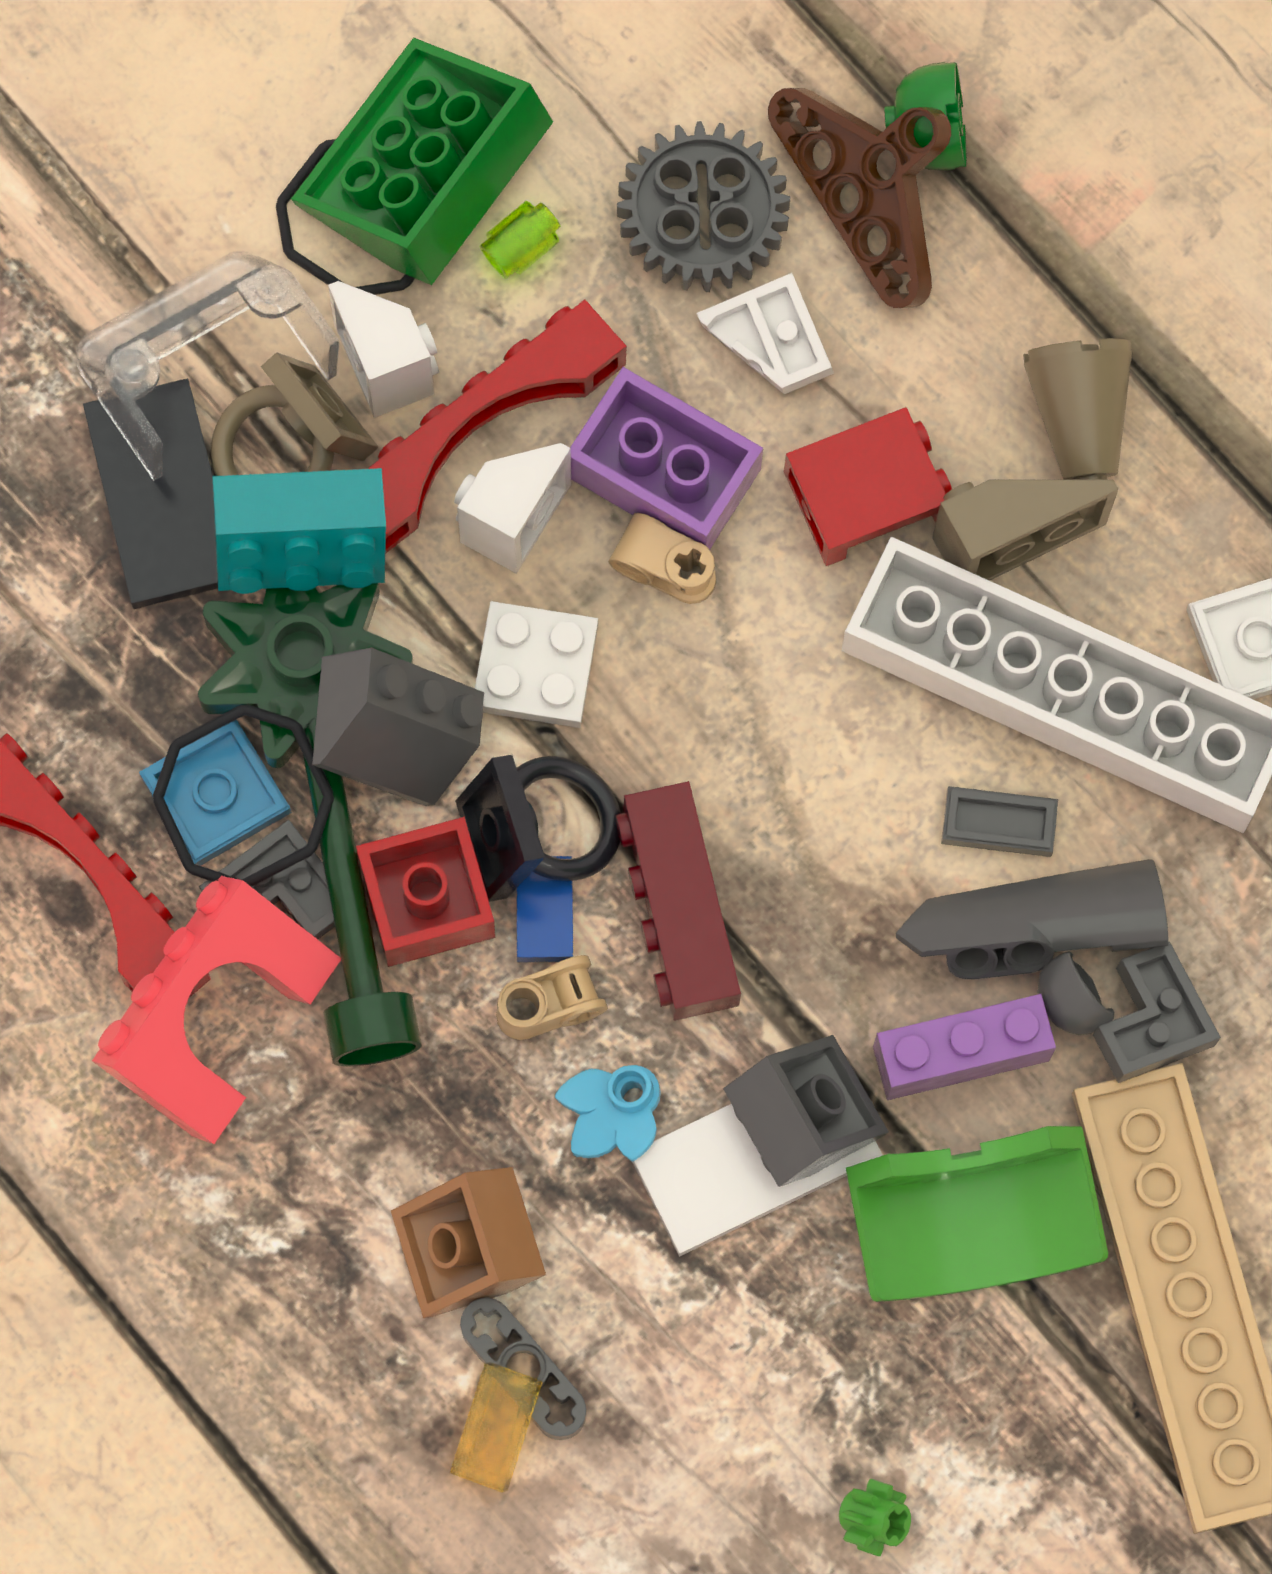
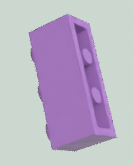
M1041 994L879 1032L873 1045L887 1101L1049 1062L1056 1049Z

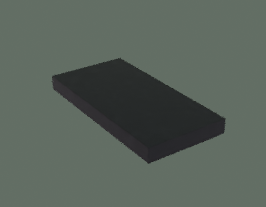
M189 379L83 403L133 609L218 589L213 475Z

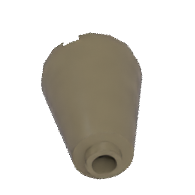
M1099 339L1100 350L1096 344L1082 345L1081 340L1034 348L1029 350L1028 354H1023L1024 367L1063 480H1107V477L1118 474L1132 358L1130 340Z

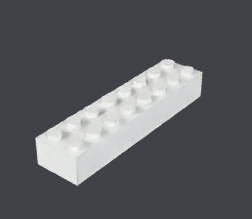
M890 537L845 630L842 652L1241 833H1244L1271 778V707L894 537Z

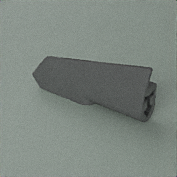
M1152 859L929 898L896 932V939L920 957L946 955L949 971L954 976L962 979H982L1037 972L1042 970L1053 959L1054 952L1110 946L1112 952L1168 946L1169 940L1162 888L1155 862Z

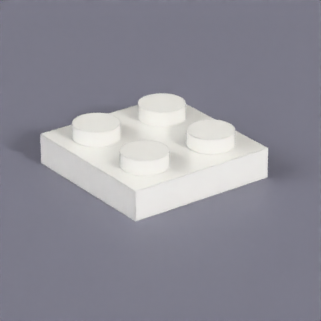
M490 601L475 689L484 692L483 713L581 728L598 630V618Z

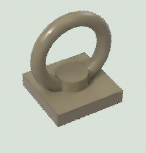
M276 352L260 366L274 385L257 387L243 393L232 401L220 416L212 436L211 462L215 476L239 475L233 461L235 435L240 425L248 416L265 407H283L281 410L288 423L305 441L313 446L312 458L306 472L331 471L334 452L364 461L378 448V445L316 366Z

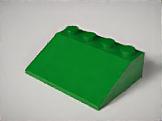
M413 37L291 200L296 206L392 269L432 286L547 132L553 120L530 83Z

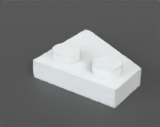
M792 273L697 313L703 328L783 394L834 374Z

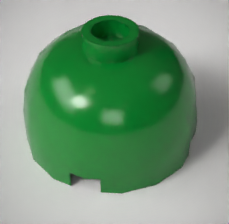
M939 62L918 67L907 74L898 85L894 105L885 106V126L887 128L899 116L911 108L929 107L941 110L950 122L951 138L944 151L930 162L925 169L953 170L956 167H966L965 124L963 125L961 108L963 107V97L958 65L955 62ZM924 116L917 120L914 128L915 140L922 147L927 146L933 137L932 123Z

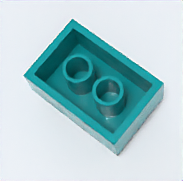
M382 468L213 476L218 591L232 590L236 593L249 594L268 588H289L295 591H306L316 586L345 585L350 588H363L372 583H385L386 517Z

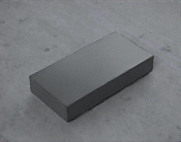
M948 786L941 844L1051 857L1054 848L1058 799Z

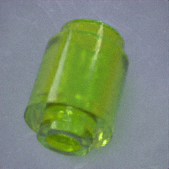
M524 201L486 233L488 239L479 247L494 269L507 279L515 272L521 275L557 245L559 238L556 231L561 226L553 213L543 203L540 202L534 207L530 202Z

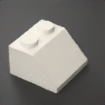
M340 281L329 284L334 326L374 418L434 395L432 376L439 373L434 357L437 354V348L427 324L424 323L417 326L410 308Z
M558 443L487 461L476 477L469 474L460 485L454 499V503L458 505L456 521L459 523L460 543L517 574L571 486V448Z

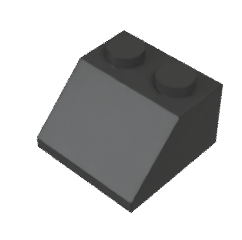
M834 1035L768 1055L723 1088L733 1106L736 1117L744 1125L761 1155L765 1168L771 1173L778 1187L809 1177L880 1139L889 1132Z

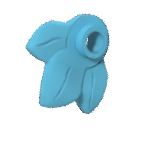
M637 1065L623 1066L613 1072V1074L599 1069H588L570 1078L555 1093L556 1100L564 1107L580 1115L576 1121L571 1140V1151L574 1156L598 1158L618 1147L627 1159L635 1161L647 1152L656 1136L657 1127L652 1112L656 1109L661 1096L658 1080L650 1070ZM632 1088H639L643 1091L642 1096L634 1102L624 1100L625 1093Z

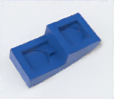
M552 856L561 859H572V856ZM531 872L517 887V962H560L573 957L572 881L552 880Z

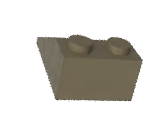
M990 479L975 487L972 482H967L953 488L944 495V501L940 503L932 539L945 561L990 581L1106 525L1118 492V487L1114 480Z

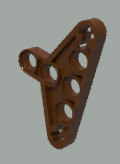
M783 88L776 92L768 106V119L773 130L880 298L886 305L893 308H912L922 305L930 296L932 277L916 175L948 146L951 138V125L948 117L941 110L935 108H911L905 111L882 132L811 90L805 88ZM791 102L799 103L801 106L796 112L799 121H790L789 117L794 112ZM923 116L927 117L933 126L932 140L925 147L920 146L914 137L915 123ZM819 124L821 126V129L818 131H808L806 128L818 127ZM820 140L826 141L831 149L830 163L823 170L819 169L813 160L814 147ZM885 150L890 151L896 160L895 172L888 180L883 179L877 170L878 157ZM849 182L857 188L859 193L857 207L850 213L842 207L840 202L841 190ZM875 226H879L886 235L885 249L878 256L870 251L867 241L869 232ZM902 253L904 258L901 260H896ZM891 264L893 268L883 269V266ZM909 274L911 280L906 285L909 293L900 294L898 288L903 284L900 275Z

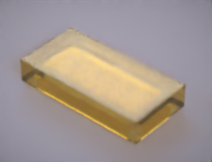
M491 1362L485 1363L450 1474L502 1493L508 1491L543 1381Z

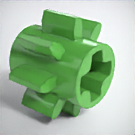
M869 1479L866 1491L853 1488L843 1499L839 1510L840 1524L847 1531L843 1538L844 1541L855 1544L858 1550L875 1556H881L884 1544L889 1546L899 1545L906 1538L911 1526L910 1510L903 1504L907 1497L906 1494L893 1490V1485L875 1479Z

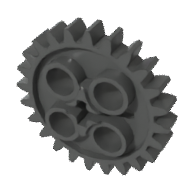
M697 121L694 135L687 136L680 125H675L673 141L669 142L663 135L657 133L655 134L656 151L653 152L646 147L640 146L638 148V160L641 165L635 163L626 164L625 176L630 181L619 182L618 196L624 200L617 203V217L626 219L620 224V235L622 238L634 237L629 243V253L631 256L646 252L643 270L648 272L658 265L663 267V283L666 284L675 274L682 275L683 290L687 291L693 279L697 278L701 279L705 292H710L713 278L720 277L723 284L729 289L732 288L734 272L738 271L745 279L750 280L753 273L751 262L754 261L763 267H767L770 254L766 248L780 250L782 237L778 232L787 231L789 217L783 214V212L788 211L790 208V196L780 194L786 189L787 179L785 175L772 176L777 170L776 157L760 161L763 151V143L761 141L749 148L744 147L745 131L740 130L730 140L725 138L723 123L718 124L713 135H706L702 121ZM698 164H704L707 170V206L710 210L709 239L711 243L709 249H703L700 245V212L697 203L698 178L696 171ZM730 174L738 177L741 183L734 187H725L719 184L716 179L721 175ZM676 176L685 179L688 185L681 189H670L663 184V181L668 177ZM725 224H736L742 227L745 232L740 236L728 237L723 235L718 229ZM673 226H683L691 234L683 239H673L665 231Z

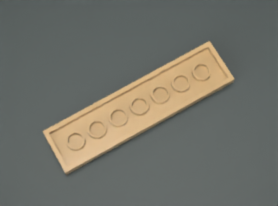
M1183 1063L1152 1070L1121 1083H1117L1116 1079L1074 1089L1072 1092L1073 1101L1080 1126L1083 1128L1088 1155L1193 1533L1198 1534L1272 1515V1375Z

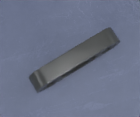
M480 1298L471 1302L463 1311L460 1321L462 1336L467 1345L543 1434L555 1440H566L577 1435L586 1421V1404L582 1395L503 1303L493 1298ZM480 1312L486 1317H490L495 1313L500 1316L501 1319L498 1320L496 1326L499 1334L506 1342L509 1341L513 1333L517 1334L521 1341L506 1347L497 1361H494L489 1355L498 1350V1346L487 1334H483L478 1338L472 1334L477 1327L474 1316ZM519 1353L533 1355L540 1364L539 1376L535 1381L527 1385L513 1382L506 1371L509 1360ZM550 1376L558 1382L557 1385L549 1388V1392L556 1401L563 1404L570 1400L575 1404L571 1410V1417L574 1421L567 1427L561 1421L555 1422L553 1425L547 1422L546 1419L551 1414L550 1408L541 1396L538 1397L534 1405L530 1404L525 1398L539 1392L545 1386Z

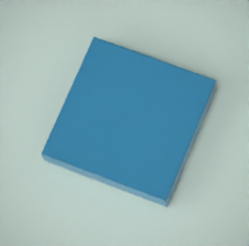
M237 720L180 749L164 796V800L193 862L199 866L292 813L289 804ZM166 757L139 772L152 797Z

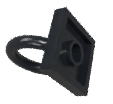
M513 755L491 758L455 800L460 818L465 817L489 902L507 899L531 872L557 881H577L590 877L609 864L620 844L615 815L621 814L613 792L597 773L572 759L546 756L529 760L516 767ZM548 778L562 779L578 786L590 797L599 815L600 834L597 843L587 854L574 859H561L543 852L538 836L537 817L524 792L532 783Z

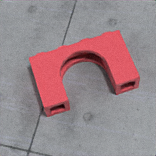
M220 876L218 881L211 882L201 892L196 902L197 911L186 927L179 928L168 939L163 951L165 957L153 973L147 974L136 985L131 995L132 1004L120 1020L111 1023L103 1032L98 1042L100 1050L92 1060L191 1136L212 1144L216 1143L246 1097L204 1066L195 1057L188 1045L184 1031V1013L188 998L196 984L207 973L219 966L241 962L288 999L311 1005L341 961V957L246 882L225 876Z

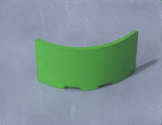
M1046 1126L1022 1134L980 1143L981 1150L951 1155L950 1148L915 1153L886 1154L846 1167L871 1298L876 1302L961 1293L1041 1278L1104 1262L1108 1258V1249L1082 1126Z

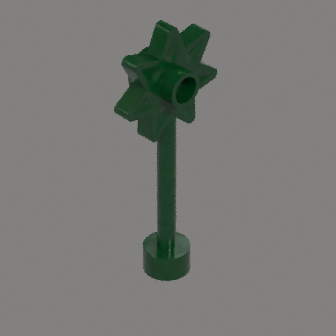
M372 583L363 588L336 585L321 593L316 588L306 591H295L289 588H268L265 591L263 604L209 601L204 605L203 616L207 628L228 651L231 657L201 686L198 691V697L203 711L207 714H224L239 705L248 704L294 719L302 725L314 750L323 656L371 647L412 664L413 656L409 649L367 631L380 595L378 583ZM260 720L266 761L273 768H281L298 750L299 744L292 730ZM303 755L314 817L316 819L323 795ZM323 769L333 790L334 801L319 844L349 998L328 1007L323 1012L332 1063L337 1066L350 1067L387 1062L410 1055L422 1047L413 997L405 992H383L343 777Z

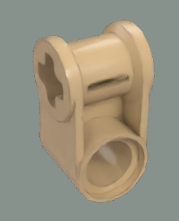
M634 513L608 561L610 566L623 576L635 582L649 585L688 604L700 603L706 600L713 593L716 585L714 556L708 547L672 530L659 520L642 513ZM694 565L700 567L701 575L692 573L688 579L682 578L681 570L689 572Z
M588 955L565 959L545 970L514 979L507 983L500 991L496 1011L497 1023L502 1032L510 1038L525 1040L561 1027L586 1022L606 1012L608 1009L606 1001L598 998L588 972L592 965ZM515 999H528L534 1003L538 1012L529 1020H518L509 1014L507 1010L508 1004Z

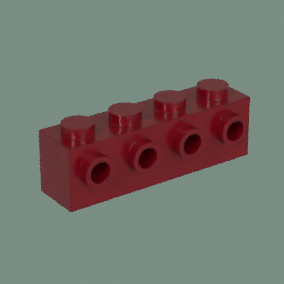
M687 781L624 795V813L615 815L622 848L632 846L637 866L629 867L628 874L634 899L640 900L645 898L649 919L640 922L647 953H658L662 972L653 974L660 1007L670 1005L674 1021L738 1007L741 991L690 782Z

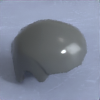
M1067 951L1053 958L1042 969L1039 976L1037 993L1042 995L1047 1016L1055 1026L1071 1034H1092L1098 1026L1114 1019V1010L1112 1008H1105L1101 1004V998L1093 979L1078 963L1073 961V954Z

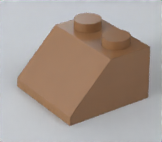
M513 1167L465 1172L391 1210L423 1318L434 1317L466 1307L471 1302L480 1298H494L510 1293L546 1275Z

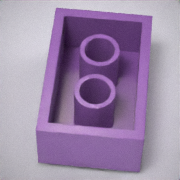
M622 367L570 447L571 480L631 515L642 513L653 517L672 530L704 544L710 550L761 471L763 447Z

